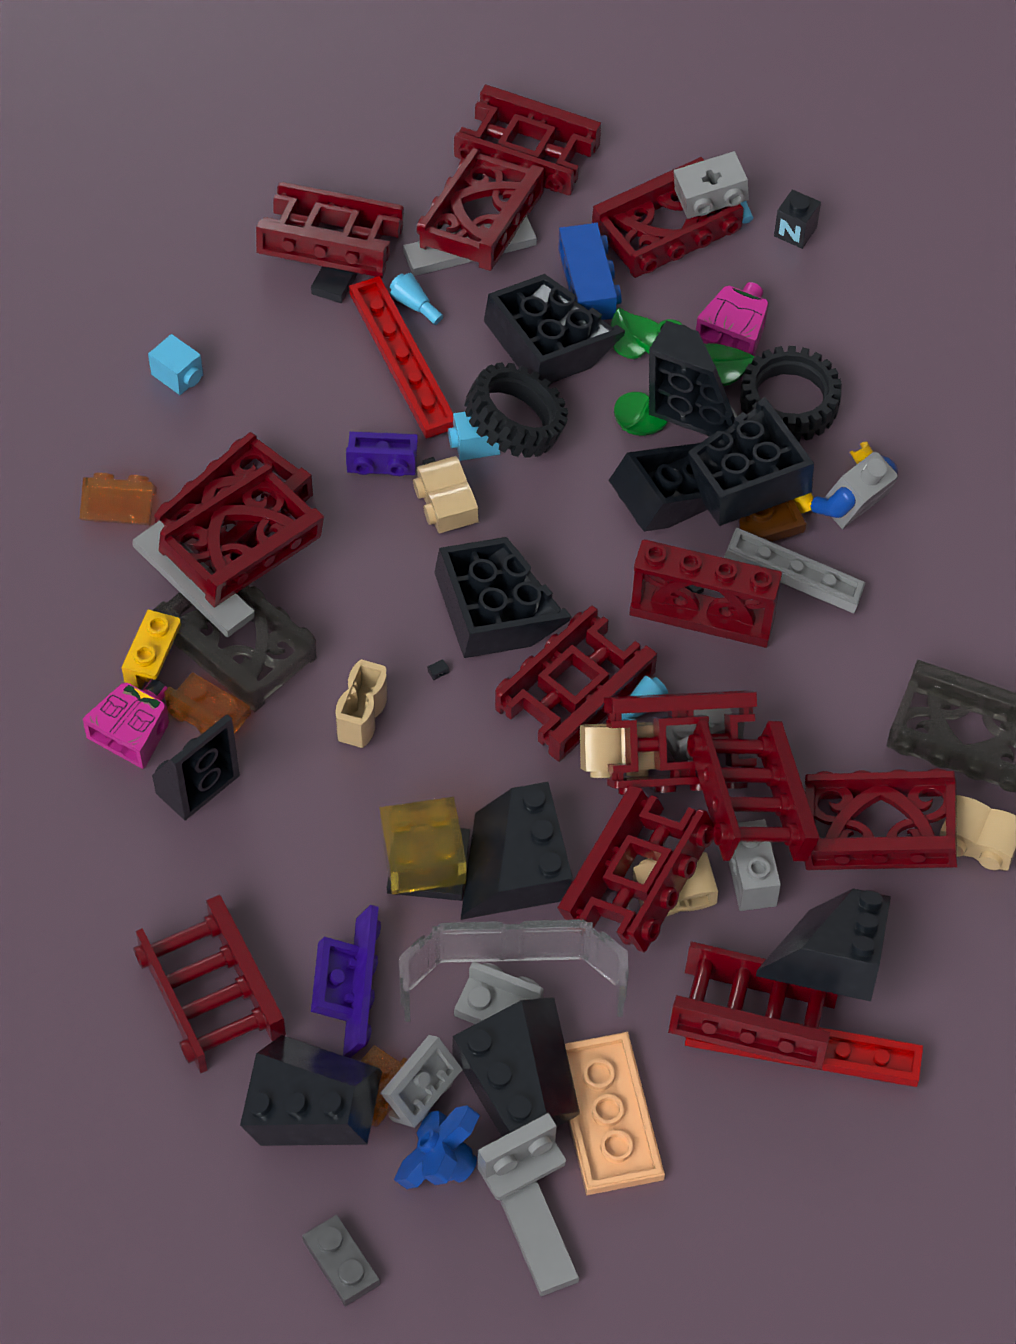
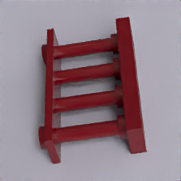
M699 719L693 734L688 737L687 751L689 756L693 757L709 815L713 822L714 843L719 845L723 861L731 860L739 842H784L786 846H789L793 861H808L820 837L782 721H768L761 736L757 739H715L711 736L707 720ZM717 753L757 754L761 758L764 768L721 767ZM725 782L766 783L770 787L773 797H730ZM735 812H775L780 818L782 827L738 826Z
M220 894L206 900L208 915L204 917L203 922L150 944L143 928L135 931L138 946L133 948L142 969L149 967L184 1039L179 1044L188 1064L195 1061L200 1073L208 1071L204 1052L258 1028L259 1031L266 1029L271 1041H274L281 1035H286L284 1018ZM209 935L212 938L216 936L220 938L223 944L222 947H219L220 952L165 975L158 960L159 957ZM224 966H227L228 969L234 966L239 976L235 978V983L184 1006L180 1005L173 991L174 988ZM240 997L244 1000L250 997L255 1007L251 1010L250 1015L199 1038L196 1037L188 1020Z
M690 942L685 973L695 976L689 998L678 995L675 997L668 1033L822 1070L830 1032L820 1030L819 1024L823 1006L835 1009L838 994L757 977L756 972L766 959L697 942ZM710 979L732 984L727 1007L704 1002ZM747 988L770 993L765 1016L742 1011ZM785 997L808 1002L803 1025L780 1020Z

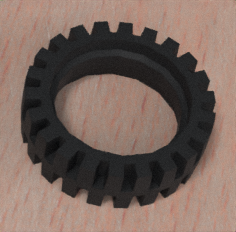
M779 346L775 347L774 354L769 349L763 351L762 357L757 355L753 358L752 364H748L746 367L740 393L742 413L748 414L756 408V403L761 400L758 388L761 383L770 377L786 374L798 375L808 379L820 388L823 394V401L819 406L811 411L800 414L783 413L774 409L798 442H800L801 435L807 441L813 439L814 433L818 436L823 434L825 428L829 429L833 424V420L836 419L841 400V379H838L839 373L836 368L831 369L832 363L828 359L821 362V354L815 352L812 356H809L810 349L802 347L799 353L796 352V346H788V351L784 352L783 347Z
M503 362L496 363L495 366L491 364L480 372L466 396L464 406L467 407L465 410L466 417H471L469 423L472 427H479L476 433L480 437L485 435L489 437L486 442L491 446L498 443V450L504 453L507 449H511V455L518 457L522 452L524 458H531L533 454L535 457H538L543 452L547 453L560 437L568 420V409L564 408L566 403L563 398H557L560 392L557 388L550 389L551 382L546 378L542 381L539 380V373L535 371L532 374L527 373L528 368L521 365L517 370L514 363H508L506 367ZM490 393H504L524 401L536 412L542 421L543 427L524 426L509 419L497 409L490 398Z

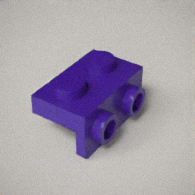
M350 431L349 443L346 448L347 473H358L361 475L391 474L393 476L416 475L418 434Z

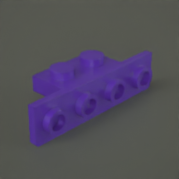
M375 905L367 907L356 918L354 945L328 937H323L318 942L311 1012L346 1021L343 1056L351 1058L360 1049L366 1047L371 1037L372 1028L368 1024L369 1010L375 998V992L371 989L372 976L378 964V956L374 954L375 942L381 930V922L378 920L379 907Z

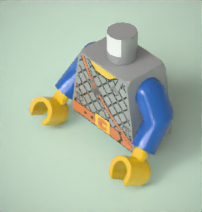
M868 442L860 443L862 449L856 452L850 451L857 465L837 481L825 498L820 496L814 498L812 493L795 498L794 501L801 513L812 510L813 513L830 516L844 529L889 494L898 479V467L890 458L882 456L876 451L873 452Z

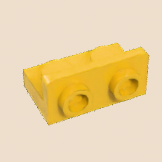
M147 610L121 667L124 683H129L141 690L145 681L149 682L151 679H157L181 626L180 618Z

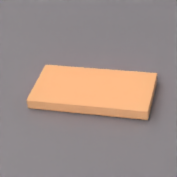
M628 1032L566 1043V1052L580 1110V1115L569 1120V1125L586 1196L663 1181L665 1173Z

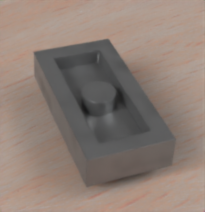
M337 1215L302 1235L304 1244L345 1307L380 1286L379 1278Z

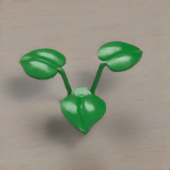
M620 307L617 308L610 326L618 325L625 330V334L613 346V349L619 355L629 359L640 358L646 352L649 354V349L666 320L658 324L646 317L631 314ZM667 319V321L673 322L678 325H682L677 320ZM714 343L705 344L723 386L736 382L745 373L748 364H752V360L755 357L733 347ZM642 392L623 394L615 403V419L622 430L629 434L639 436L651 435L662 430L668 424V421L649 415V396Z

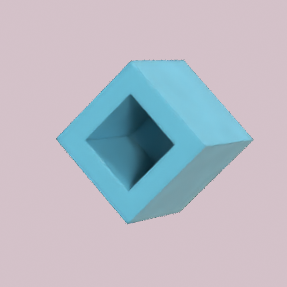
M173 334L169 335L148 353L151 375L179 395L184 393L189 387H194L203 376L201 354Z
M465 412L453 413V427L448 428L450 447L457 448L460 461L500 455V450H498L499 444L495 443L491 446L486 442L489 438L487 435L480 437L476 433L479 427H472L469 423L471 417H466Z

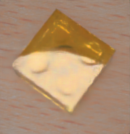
M454 797L379 807L380 830L391 894L466 884V857Z

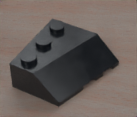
M546 274L488 294L484 315L485 324L518 368L522 365L528 368L527 373L532 374L533 371L539 373L538 379L541 381L546 378L553 383L591 369L625 334V330L618 325L612 327L601 319L602 314L594 308L588 310L575 301L573 293Z
M666 320L649 349V415L711 436L716 431H724L734 424L735 419L718 371L698 331Z
M766 397L758 401L756 408L748 414L743 412L734 419V424L724 431H716L688 452V458L703 504L719 526L812 493L814 462Z
M507 537L439 548L434 573L464 658L532 647L571 621L572 616L565 608L561 609L553 600L551 590L546 584H540L531 573L529 563Z
M549 782L511 788L475 813L461 920L561 902L573 882V877Z
M853 888L810 909L758 968L756 976L871 1002L880 966L891 896L882 895L871 890L864 891Z
M554 997L520 1000L453 1036L452 1054L461 1066L462 1071L502 1137L549 1113L557 1127L580 1115Z
M281 1035L256 1053L240 1126L260 1146L367 1145L382 1071L378 1067Z

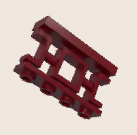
M485 84L480 92V102L477 101L475 104V119L482 121L477 131L461 127L460 131L455 134L454 156L458 159L466 158L470 151L475 148L480 150V154L529 169L532 164L543 167L544 188L569 196L573 191V183H576L578 180L579 170L578 165L570 162L575 153L591 157L597 151L600 145L601 122ZM497 121L508 124V126L503 128L495 124ZM518 133L540 140L535 151L512 144ZM490 136L499 139V141L495 144L486 141V139ZM557 140L566 143V146L563 148L553 143ZM549 156L558 160L556 164L545 161V157Z
M280 182L277 186V194L273 198L274 214L282 216L280 220L268 217L259 220L256 226V253L383 278L386 271V261L390 257V241L380 239L382 235L399 237L403 230L404 207L398 204ZM320 223L345 228L343 232L319 228L318 226Z
M593 605L583 613L578 612L575 614L565 630L560 634L552 635L546 642L544 649L535 657L533 655L529 656L522 663L520 670L513 677H507L502 680L495 690V710L500 714L506 712V717L512 720L524 709L543 724L538 730V742L542 745H548V754L558 762L580 743V725L601 724L608 717V713L604 712V697L630 696L644 676L650 678L656 671L657 653L647 645L641 650V645L634 641L623 652L604 637L608 632L609 620L604 616L602 618L598 617V609ZM585 638L586 644L595 650L589 657L576 648ZM606 660L620 669L610 679V673L600 666ZM571 665L592 680L576 696L555 681ZM537 682L538 688L547 694L541 701H538L527 692ZM558 704L571 713L562 724L561 718L551 711Z
M741 690L604 697V712L608 713L606 727L625 728L626 763L608 764L610 778H607V786L618 789V794L624 795L630 785L638 788L654 787V792L656 793L676 792V785H690V790L702 791L693 760L667 761L666 726L696 724L697 726L699 719H706L709 726V716L694 715V710L739 708V713L724 714L725 733L711 734L712 738L738 739V722L755 721L753 707H757V692ZM668 711V717H653L654 737H637V720L622 719V714ZM638 752H654L655 769L660 771L670 770V775L624 777V773L639 772ZM725 754L727 766L755 768L757 765V758L739 757V754ZM725 782L728 789L748 788V783Z
M630 785L557 907L568 925L580 931L585 928L592 932L600 917H605L621 923L616 933L624 944L630 946L632 943L638 951L645 953L651 942L657 939L667 914L676 906L679 893L686 881L695 873L697 862L705 848L709 847L713 841L714 827L707 811L698 809L696 812L695 809L688 807L680 822L662 817L660 815L664 808L658 797L653 795L647 797L643 789ZM643 826L654 831L648 841L637 838ZM668 836L680 839L674 851L663 847ZM637 854L657 861L644 885L624 878ZM607 888L618 892L612 904L601 900ZM632 898L644 901L637 914L626 909Z

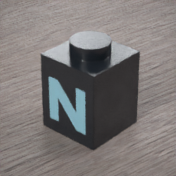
M792 189L777 210L774 237L803 249L817 229L821 201Z

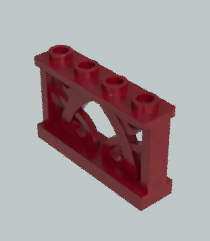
M473 148L466 158L463 157L454 176H450L447 179L440 196H435L428 213L420 217L416 229L417 234L420 235V248L427 249L431 247L479 262V268L491 271L512 241L526 215L528 217L544 191V168L532 164L529 169L480 154L479 149ZM479 174L483 175L482 180H475ZM488 177L496 179V182H489ZM503 195V200L509 198V200L503 202L499 199V196ZM492 196V203L500 213L482 215L472 221L466 214L463 204L479 198ZM489 223L492 225L490 228H486L484 224ZM444 224L451 225L446 228V231L440 230Z
M699 157L678 168H682L694 163L704 161V159L702 157ZM671 170L594 205L592 223H598L600 234L606 235L608 244L630 269V274L636 278L645 273H651L668 262L679 260L685 254L698 248H704L715 240L737 232L742 227L743 206L741 204L728 206L720 209L721 212L717 214L715 210L704 216L686 219L681 229H664L650 226L654 220L655 210L661 207L683 211L681 203L675 202L678 200V196L675 192L674 172ZM647 215V217L641 222L642 216ZM618 227L628 232L625 237L619 232ZM636 236L640 237L639 248H641L637 251L630 245Z
M249 432L242 439L236 440L230 449L218 460L210 462L205 471L196 479L187 482L181 492L174 498L164 502L154 515L155 523L160 520L166 525L172 520L177 521L188 514L195 505L199 503L204 504L215 497L223 487L234 485L247 472L256 469L254 463L250 469H243L253 459H257L264 465L268 464L273 472L286 480L284 483L304 502L313 496L312 475L302 467L300 469L295 467L258 440L255 434ZM263 492L261 498L267 497L266 508L271 510L275 506L276 500L268 492ZM284 507L282 508L280 513L289 517L291 514ZM245 520L224 521L220 532V546L237 543L250 548L257 545L256 531L259 522ZM227 524L235 525L231 530L226 531ZM270 525L264 531L265 536L271 533L269 532ZM196 537L184 543L193 553L198 554L207 551V548L195 550L190 547V543L198 542ZM232 553L230 559L233 561L241 555ZM210 561L204 562L213 571Z
M265 464L257 470L252 469L247 472L234 485L223 487L215 497L204 504L199 503L195 505L188 514L177 521L172 520L168 522L160 532L158 551L163 556L166 555L205 593V599L213 607H216L321 537L324 515L316 508L311 509L272 472V468L268 464ZM263 492H268L276 500V504L270 510L266 508V496L262 501H255L253 499ZM284 507L296 520L281 514L282 508ZM245 520L259 522L256 531V542L258 545L253 548L237 543L220 546V532L224 521ZM268 525L271 526L269 528V532H275V534H273L270 537H267L264 534V531ZM196 537L199 541L190 543V547L195 550L207 548V551L198 554L189 553L182 544ZM232 553L241 555L233 561L230 559ZM210 561L214 573L211 575L200 563Z
M644 539L641 541L634 564L633 592L629 615L767 648L776 615L775 611L782 572ZM693 585L718 591L724 597L715 598L694 593L685 587Z
M938 768L913 772L902 769L891 772L872 773L865 770L853 773L821 771L816 774L805 775V794L815 825L816 820L831 825L826 837L819 838L808 861H805L806 870L957 867V788L954 771ZM941 796L944 800L942 806L937 811L924 815L922 812L931 808L933 798L926 802L919 798ZM821 799H842L836 804L828 801L830 809L838 814L836 817L827 815L819 809L818 803ZM880 800L895 807L908 818L896 823L888 831L886 837H874L866 825L854 820L865 809ZM946 817V836H935L930 823L937 822ZM846 829L858 831L863 837L849 838L851 835H854V832ZM906 829H909L907 830V834H910L911 836L898 837L899 833Z

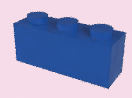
M598 223L560 227L558 250L568 290L575 295V301L586 309L594 308L601 313L602 320L613 319L616 306L621 304L622 298L620 286L613 283V279H615L613 260H607L606 257L608 255L606 235L601 236Z

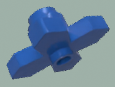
M468 1105L456 1107L448 1117L439 1110L428 1112V1115L422 1120L417 1131V1148L402 1161L394 1180L406 1189L418 1188L425 1179L434 1185L446 1184L452 1180L458 1183L465 1181L475 1169L477 1157L473 1154L472 1148L463 1141L471 1135L480 1114Z

